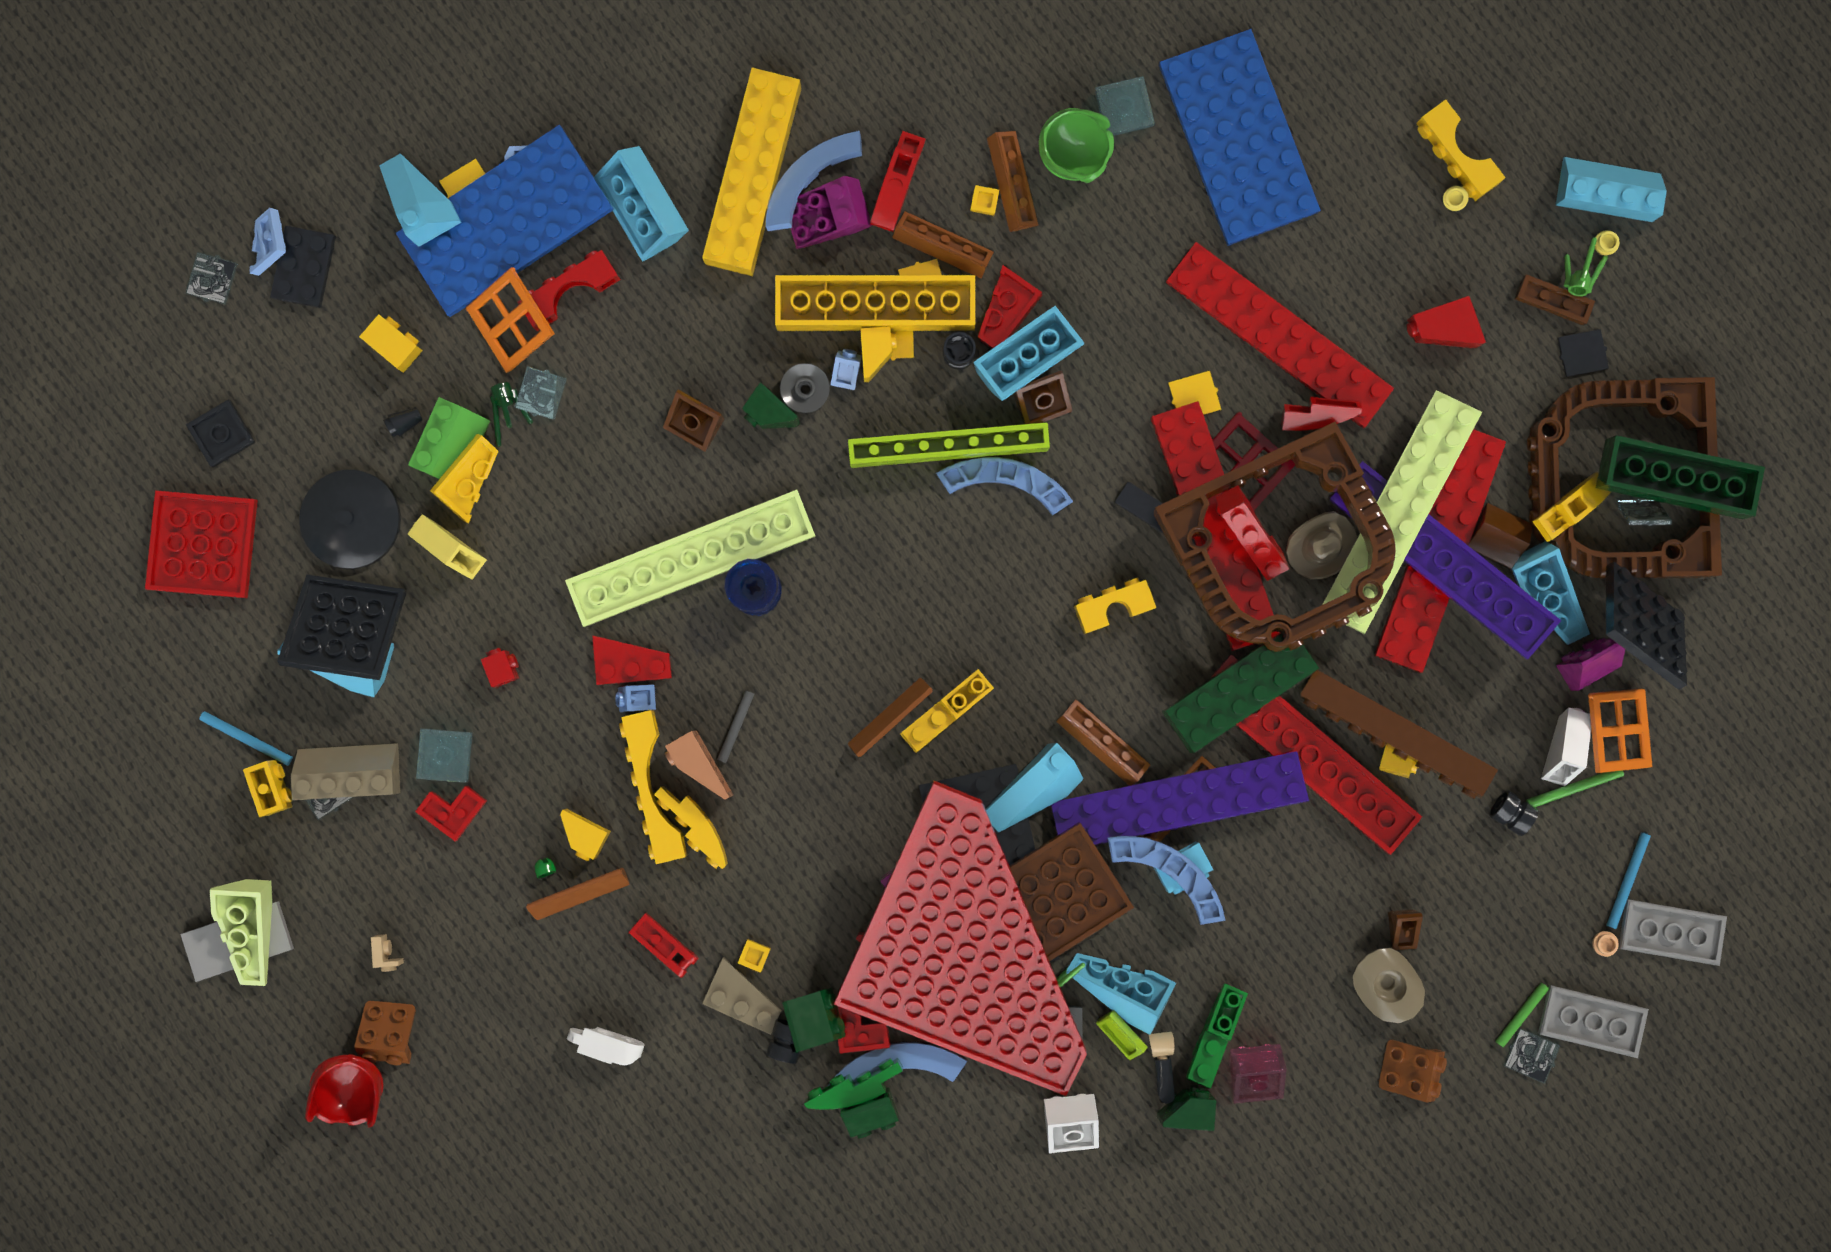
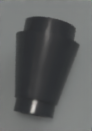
M414 407L389 414L388 418L383 421L393 438L397 435L401 437L423 419L418 409Z

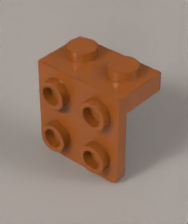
M380 1001L366 1002L354 1046L357 1055L371 1063L386 1061L391 1065L410 1064L412 1053L408 1042L416 1012L414 1005Z
M1389 1040L1383 1060L1379 1087L1383 1090L1423 1102L1435 1101L1439 1097L1442 1087L1441 1083H1439L1440 1075L1444 1073L1447 1059L1444 1058L1445 1051L1438 1049L1428 1050L1400 1041Z

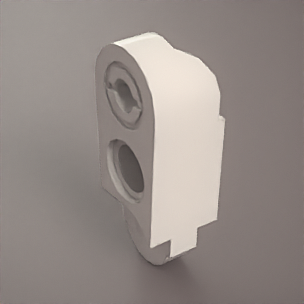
M599 1027L595 1029L584 1028V1030L570 1028L567 1040L579 1045L577 1053L609 1064L613 1062L619 1065L631 1064L641 1057L644 1043L639 1040Z

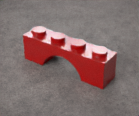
M602 250L590 252L584 257L585 260L578 265H569L563 270L564 273L557 278H548L542 283V287L536 291H528L549 324L558 319V301L568 289L575 286H588L600 293L621 280ZM527 312L525 316L536 331H539L540 329L530 313Z
M1237 485L1217 496L1216 500L1221 515L1265 579L1268 581L1289 570L1283 551L1273 536H1269L1240 487Z

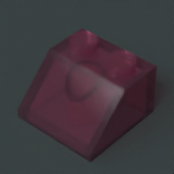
M1264 1044L1262 1046L1230 1049L1229 1066L1234 1103L1284 1098L1287 1069L1280 1044Z

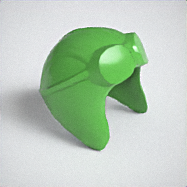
M1068 108L1056 112L1045 122L1039 136V154L1045 167L1055 176L1066 180H1080L1089 183L1098 178L1106 169V164L1114 150V137L1112 132L1108 130L1110 127L1109 119L1097 112L1078 108Z

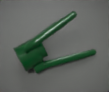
M508 382L499 383L490 388L493 395L490 399L493 406L497 447L501 446L498 406L502 407L506 425L508 428H511L512 424L507 406L513 404V399L517 404L519 399L517 390L511 389ZM520 409L527 422L532 424L533 420L526 410Z

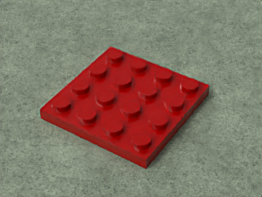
M155 490L145 590L248 599L258 500Z

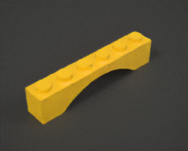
M654 710L622 717L623 723H619L622 737H626L628 747L625 748L628 762L632 761L634 771L631 772V779L633 785L638 786L640 796H636L639 810H643L645 820L642 821L644 833L649 835L651 844L648 845L650 859H655V863L659 864L684 858L688 854L683 832L664 815L656 802L651 787L650 760L654 745L659 737Z

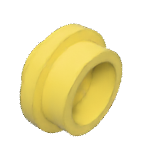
M1452 186L1443 195V203L1451 211H1459L1467 205L1468 193L1463 187Z
M1605 230L1595 237L1597 239L1595 250L1599 254L1607 256L1617 251L1619 237L1616 233Z

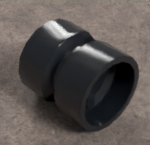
M956 332L948 336L944 342L943 349L945 363L957 370L965 369L971 365L976 349L974 340L964 332Z
M1506 790L1492 806L1489 816L1503 825L1507 823L1509 830L1518 836H1523L1533 826L1539 811L1527 802L1521 803L1517 795Z
M776 1019L772 1031L775 1037L769 1041L766 1055L778 1061L796 1064L800 1052L795 1050L788 1021Z

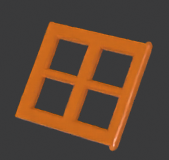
M514 267L508 269L466 307V311L470 314L506 373L513 370L555 334ZM509 283H511L522 301L510 313L497 294ZM490 299L494 301L504 317L492 329L479 310ZM527 312L530 313L540 329V332L528 342L515 323ZM509 327L522 346L511 357H508L497 339Z
M1645 689L1589 693L1595 773L1652 767ZM1614 701L1616 726L1602 727L1600 703ZM1621 701H1636L1638 724H1623ZM1639 734L1641 758L1627 759L1625 735ZM1617 736L1620 760L1605 762L1603 737Z

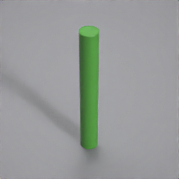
M1543 983L1538 985L1495 1042L1504 1048L1549 990Z

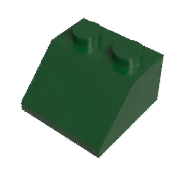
M832 988L782 1002L796 1052L846 1037L844 1022L840 1018L837 1005H834L836 996Z
M1191 1085L1190 1089H1183L1174 1097L1171 1103L1163 1106L1157 1112V1118L1165 1128L1214 1131L1216 1099L1205 1087Z
M886 1088V1093L872 1100L841 1108L840 1112L850 1137L857 1136L858 1139L871 1135V1130L880 1127L881 1130L890 1129L896 1125L895 1122L899 1121V1115L890 1088Z

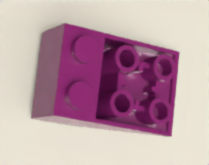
M843 176L799 195L793 213L791 232L796 249H801L851 235L871 227V220L859 179Z
M1611 638L1592 639L1582 645L1583 650L1576 653L1572 651L1562 656V662L1556 666L1571 691H1579L1621 667L1625 649Z

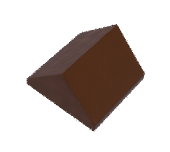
M1062 370L1029 382L1013 393L1024 424L1043 423L1072 412Z
M678 389L663 428L706 452L725 419L721 413Z
M1487 503L1474 529L1469 547L1475 552L1512 569L1530 545L1532 525Z

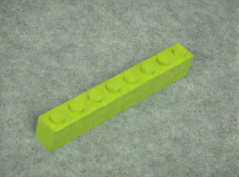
M1048 423L848 439L851 468L1047 452L1050 448Z

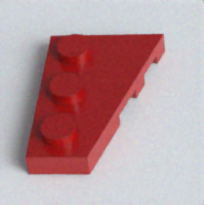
M1003 265L978 339L993 349L1012 336L1043 296L1042 292Z
M592 635L596 685L672 678L669 653Z

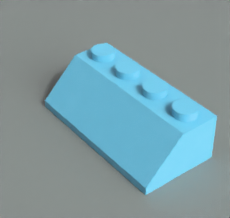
M640 146L618 150L594 176L614 208L613 212L642 262L675 244L689 231Z
M1564 157L1556 206L1653 222L1663 215L1667 190L1660 173Z
M1054 306L974 361L978 376L988 389L1003 401L1083 346L1084 342L1058 308Z

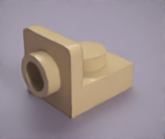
M387 934L371 937L373 968L381 967L382 972L397 970L396 966L404 963L403 958L388 959V955L392 953V944L390 940H387Z

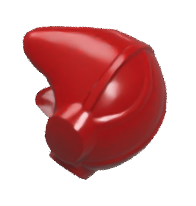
M353 1054L339 1055L323 1061L311 1075L305 1113L306 1120L312 1122L316 1116L326 1123H347L348 1125H358L367 1121L368 1128L372 1127L376 1122L384 1086L379 1069L370 1061Z

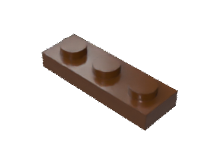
M1527 274L1523 276L1515 296V300L1583 326L1587 324L1595 303L1594 300L1584 296H1574L1566 289Z

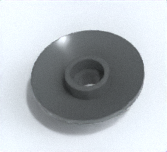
M798 364L791 367L784 374L780 384V392L783 401L789 408L800 413H810L818 410L825 404L829 396L830 385L826 374L817 366ZM802 386H809L810 392L803 394L801 392Z

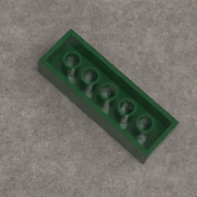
M1615 435L1605 439L1596 488L1728 517L1747 519L1756 516L1765 467Z
M1280 632L1272 637L1276 642L1284 641V637ZM1262 643L1164 709L1162 713L1189 753H1195L1318 670L1319 667L1304 645L1292 651L1288 647L1282 651L1275 652L1269 650Z

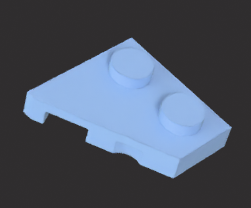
M268 208L255 220V237L252 251L257 252L256 264L250 266V274L259 276L286 253L279 212L273 208Z

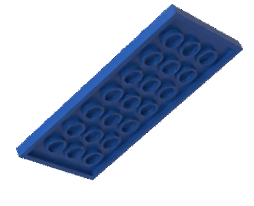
M1251 29L1159 62L1161 73L1227 246L1321 211Z
M558 125L448 198L460 218V224L419 247L405 235L403 229L398 231L396 235L447 316L451 317L467 307L508 269L514 267L515 271L519 273L613 211L614 208L562 126Z

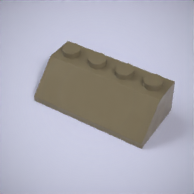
M398 744L298 749L291 773L292 800L399 794Z

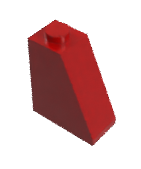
M1470 296L1417 313L1408 319L1407 331L1411 338L1414 337L1416 343L1477 348L1486 343Z

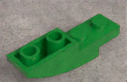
M1223 984L1192 1053L1193 1059L1185 1079L1211 1089L1227 1043L1232 1039L1248 993L1228 984Z
M888 1058L878 1065L879 1069L870 1073L868 1070L858 1075L856 1082L853 1081L850 1074L845 1077L840 1074L829 1081V1086L823 1089L819 1086L808 1092V1098L805 1099L804 1105L809 1109L824 1110L846 1108L867 1102L886 1093V1087L883 1082L902 1072L903 1066L898 1058L893 1061L891 1058Z

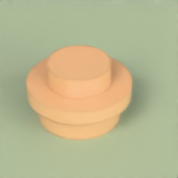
M1608 931L1597 933L1592 941L1594 951L1604 957L1613 955L1619 945L1617 937Z

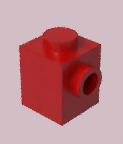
M500 648L487 652V657L481 659L491 687L497 688L519 679L516 671L519 665L513 653L510 654L509 651H501Z

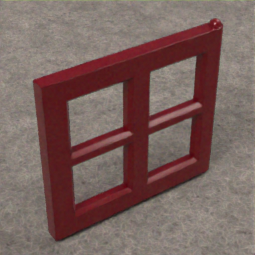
M1237 412L1212 440L1216 450L1220 447L1237 462L1230 471L1253 461L1263 449L1267 453L1279 449L1247 421L1241 412ZM1238 426L1256 442L1243 457H1240L1224 442ZM1292 460L1282 463L1268 481L1264 477L1256 479L1262 487L1249 500L1253 511L1295 466Z

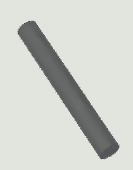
M745 690L717 760L727 763L754 693Z

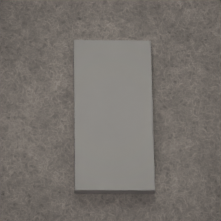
M1627 899L1618 948L1720 966L1727 916Z
M279 901L272 903L269 957L294 949ZM218 922L180 934L195 982L234 969L229 958L231 954L227 944L221 939L220 934L222 932Z
M1553 985L1548 986L1549 990L1547 991L1538 1034L1638 1058L1649 1009Z

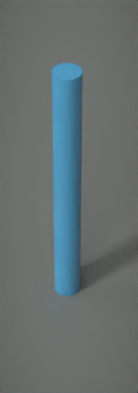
M205 711L199 718L202 722L287 766L293 759L292 756Z
M1640 833L1606 926L1617 929L1651 837L1648 834Z

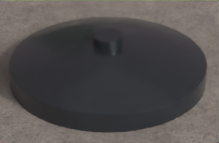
M340 470L324 476L310 488L301 505L299 523L301 534L307 547L317 558L335 567L358 569L374 564L390 551L399 534L401 514L395 495L382 480L359 470Z

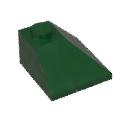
M761 382L742 408L746 413L744 419L753 427L758 424L762 429L798 427L800 424L798 416Z

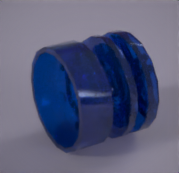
M745 559L737 562L730 568L725 577L724 588L727 598L736 608L748 615L760 616L767 614L777 606L781 599L782 585L779 577L768 564L758 559ZM757 583L761 590L760 592L756 591L753 595L749 588L750 586L755 587Z

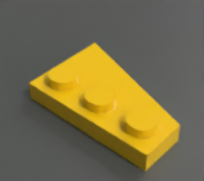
M477 434L430 490L466 523L470 521L472 516L470 512L474 503L478 502L480 488L484 479L488 478L498 450L482 435Z

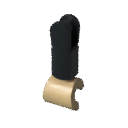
M1172 1032L1155 1033L1149 1035L1152 1054L1155 1057L1157 1092L1160 1100L1165 1104H1169L1175 1097L1170 1055L1174 1054V1037Z

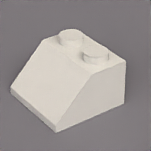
M1078 1094L1069 1097L1056 1096L1044 1099L1049 1153L1099 1148V1120L1094 1094Z

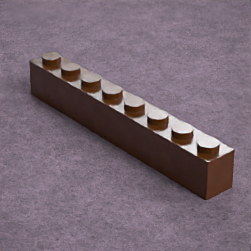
M1319 670L1313 672L1300 694L1301 698L1304 699L1303 704L1315 711L1317 708L1324 710L1327 718L1336 723L1341 720L1349 724L1347 728L1358 735H1361L1362 732L1371 737L1369 741L1381 748L1384 745L1394 750L1392 754L1404 761L1409 758L1417 762L1415 767L1428 774L1430 770L1440 775L1438 780L1449 786H1452L1453 783L1463 788L1461 792L1472 799H1475L1476 796L1479 798L1483 797L1498 769Z

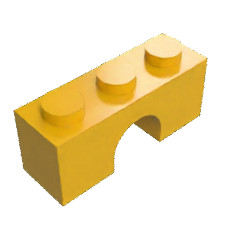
M1139 578L1124 582L1126 587L1116 590L1115 586L1102 590V596L1093 599L1091 594L1078 599L1079 604L1075 605L1074 609L1083 633L1086 634L1109 625L1106 611L1111 603L1123 604L1127 608L1130 617L1155 609L1156 605L1147 581L1140 582Z

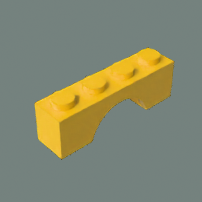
M1444 100L1416 123L1418 125V132L1424 139H1428L1431 142L1434 154L1440 159L1443 158L1448 165V172L1452 177L1459 179L1463 185L1462 187L1467 191L1468 197L1477 201L1502 182L1505 176L1491 158L1475 160L1467 157L1460 151L1455 140V131L1460 117L1447 100Z

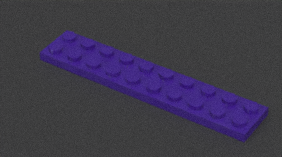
M1362 461L1359 464L1364 473L1362 477L1373 497L1378 501L1388 481ZM1335 492L1330 501L1351 517L1343 500ZM1428 514L1404 561L1526 660L1529 659L1562 620Z
M1296 751L1060 800L1052 804V810L1058 835L1080 822L1094 845L1108 843L1107 837H1139L1308 802L1309 798Z

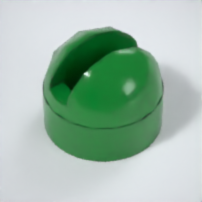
M544 858L543 861L539 859L535 863L537 878H543L556 872L554 863L548 858Z

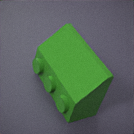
M438 397L408 465L440 479L477 434L484 437L490 420Z

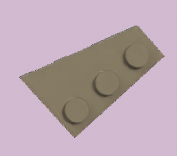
M724 957L702 1003L770 1035L775 1021L782 1011Z

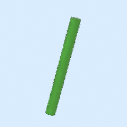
M1622 770L1600 773L1529 798L1526 802L1533 807H1537L1622 777L1624 772Z

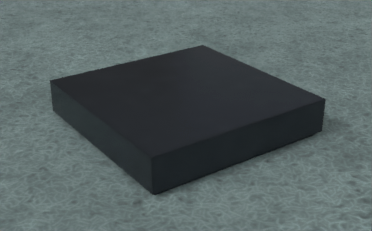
M229 399L186 424L212 468L256 443L232 401Z

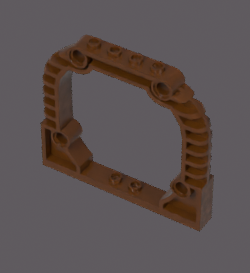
M1715 377L1589 381L1578 384L1562 393L1550 406L1545 418L1533 424L1530 436L1527 439V449L1531 451L1528 474L1532 479V486L1529 487L1528 491L1529 499L1532 500L1529 521L1533 525L1535 538L1542 543L1546 541L1532 521L1560 501L1558 447L1563 445L1569 437L1570 418L1581 410L1595 407H1647L1648 412L1654 418L1660 419L1671 416L1681 423L1686 430H1697L1698 453L1718 457ZM1661 399L1667 403L1666 410L1660 405ZM1543 425H1544V426H1547V427L1549 428V430H1550V436H1549V437H1547V436H1545V435L1543 434V432H1542V427H1543ZM1700 511L1699 527L1690 528L1680 540L1671 539L1657 543L1652 552L1606 553L1590 550L1574 539L1573 525L1553 540L1548 541V543L1559 548L1567 568L1591 578H1606V566L1613 561L1619 566L1628 569L1635 578L1722 576L1720 515ZM1667 546L1672 550L1671 558H1668L1666 555Z
M1336 422L1155 507L1154 516L1180 566H1183L1205 610L1216 626L1233 638L1253 644L1264 643L1269 650L1275 652L1282 651L1288 647L1292 651L1304 644L1303 640L1311 636L1315 640L1327 633L1326 629L1332 626L1338 629L1350 622L1349 618L1355 615L1361 618L1372 612V607L1378 603L1383 595L1384 589L1382 585L1390 575L1395 561V539L1391 527L1362 477L1364 473ZM1292 459L1296 468L1305 469L1320 476L1319 483L1325 491L1337 492L1365 541L1369 554L1367 570L1354 577L1347 588L1346 594L1294 619L1286 615L1276 614L1260 621L1242 612L1232 600L1209 557L1208 550L1212 543V535L1207 528L1203 527L1204 517L1209 506L1207 499L1237 485L1241 488L1246 484L1247 480L1253 477L1260 479L1269 473L1268 470ZM1335 473L1339 476L1340 480L1332 481L1328 478L1327 474ZM1194 537H1201L1205 544L1197 546L1192 542V539ZM1363 589H1371L1374 592V598H1367L1363 594ZM1275 631L1280 632L1284 637V641H1274L1271 633Z

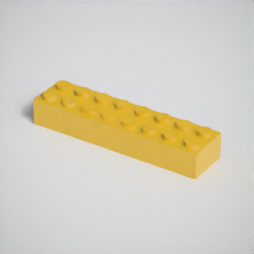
M751 68L702 257L706 265L753 276L766 227L768 204L777 185L801 92L800 79Z
M775 275V326L777 331H861L860 328L889 326L891 331H974L975 275Z

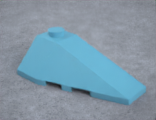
M398 154L379 165L396 216L404 233L418 247L461 223L452 202L403 155Z

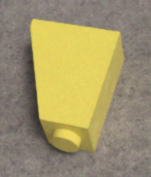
M423 514L408 532L411 538L445 565L470 579L475 577L487 561V559Z

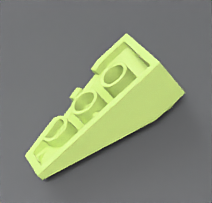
M245 879L211 888V914L221 929V939L227 944L231 954L229 958L240 985L265 986L267 984L272 916L271 881Z

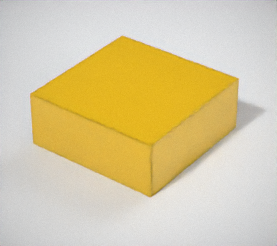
M975 185L970 211L994 216L999 190Z
M747 939L738 964L761 973L771 948Z

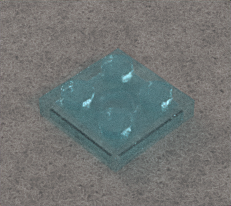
M1143 76L1095 88L1100 114L1109 119L1110 127L1108 130L1112 132L1113 136L1155 125Z
M420 729L416 779L468 782L473 732Z

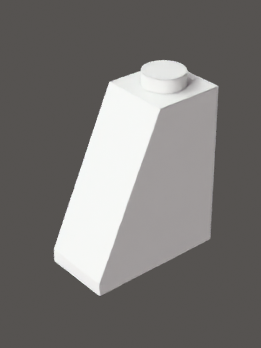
M1568 708L1559 716L1541 779L1566 786L1586 768L1591 733L1589 713L1578 708Z

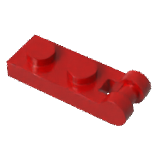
M647 913L629 931V934L681 978L687 973L686 969L690 964H695L699 959L697 955L685 947ZM677 953L683 956L679 963L673 960Z

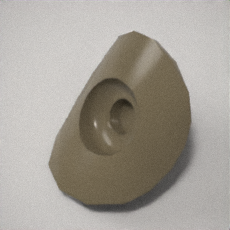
M1334 511L1325 512L1310 519L1298 527L1288 538L1286 554L1289 564L1298 574L1308 579H1323L1337 574L1341 571L1358 539L1354 527L1345 516Z
M1392 948L1377 949L1367 954L1358 963L1353 974L1354 988L1362 1002L1375 1016L1383 1021L1402 1023L1416 1016L1424 1005L1425 989L1414 968L1400 952Z

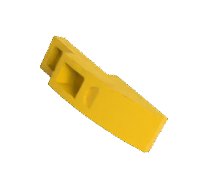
M1598 472L1593 473L1564 495L1559 502L1532 521L1547 542L1553 540L1568 527L1583 519L1611 493V491L1596 488Z
M979 669L976 670L901 732L900 735L917 753L993 690L994 687Z
M664 786L660 787L654 794L658 798L657 804L666 811L671 809L677 815L675 817L676 821L683 827H691L685 835L689 839L687 844L696 852L699 850L707 855L705 860L716 869L719 866L723 869L728 864L726 853L714 825L705 812L689 795L681 802Z

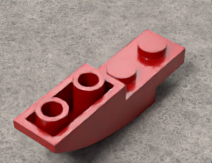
M902 131L870 221L871 225L894 232L925 144V138Z

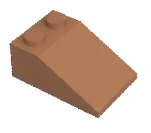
M691 731L665 746L667 749L665 756L671 766L676 765L679 770L725 800L733 796L731 789L697 731Z

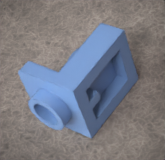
M850 349L838 351L835 357L831 386L855 390L862 356Z
M654 685L619 687L615 696L619 711L656 710Z

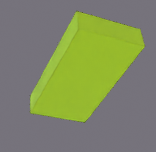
M1114 1010L1102 1016L1096 1022L1099 1028L1129 1060L1143 1054L1148 1048Z

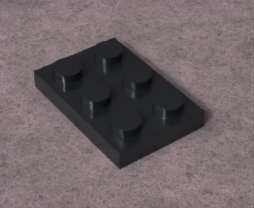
M285 225L283 239L286 253L278 259L270 298L321 308L336 236Z

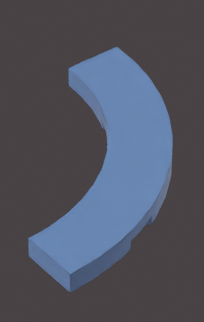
M860 131L843 134L827 140L809 150L791 165L777 183L770 198L766 214L767 231L792 228V218L798 202L797 198L802 189H805L819 175L818 172L830 164L833 166L842 161L862 156Z
M982 457L965 460L936 473L949 494L978 483L1007 484L1022 489L1034 496L1047 508L1052 516L1073 502L1067 492L1052 478L1033 466L1012 459Z
M1136 836L1107 837L1112 863L1136 862L1150 865L1163 871L1173 878L1187 893L1194 905L1200 925L1225 921L1223 908L1216 891L1205 874L1185 855L1170 846L1148 838Z
M920 1042L892 1043L890 1048L865 1052L845 1065L834 1077L840 1074L845 1077L850 1074L853 1081L856 1082V1077L863 1072L869 1070L872 1073L879 1069L878 1065L884 1060L891 1058L893 1061L898 1058L903 1069L927 1070L953 1082L967 1063V1060L939 1046Z

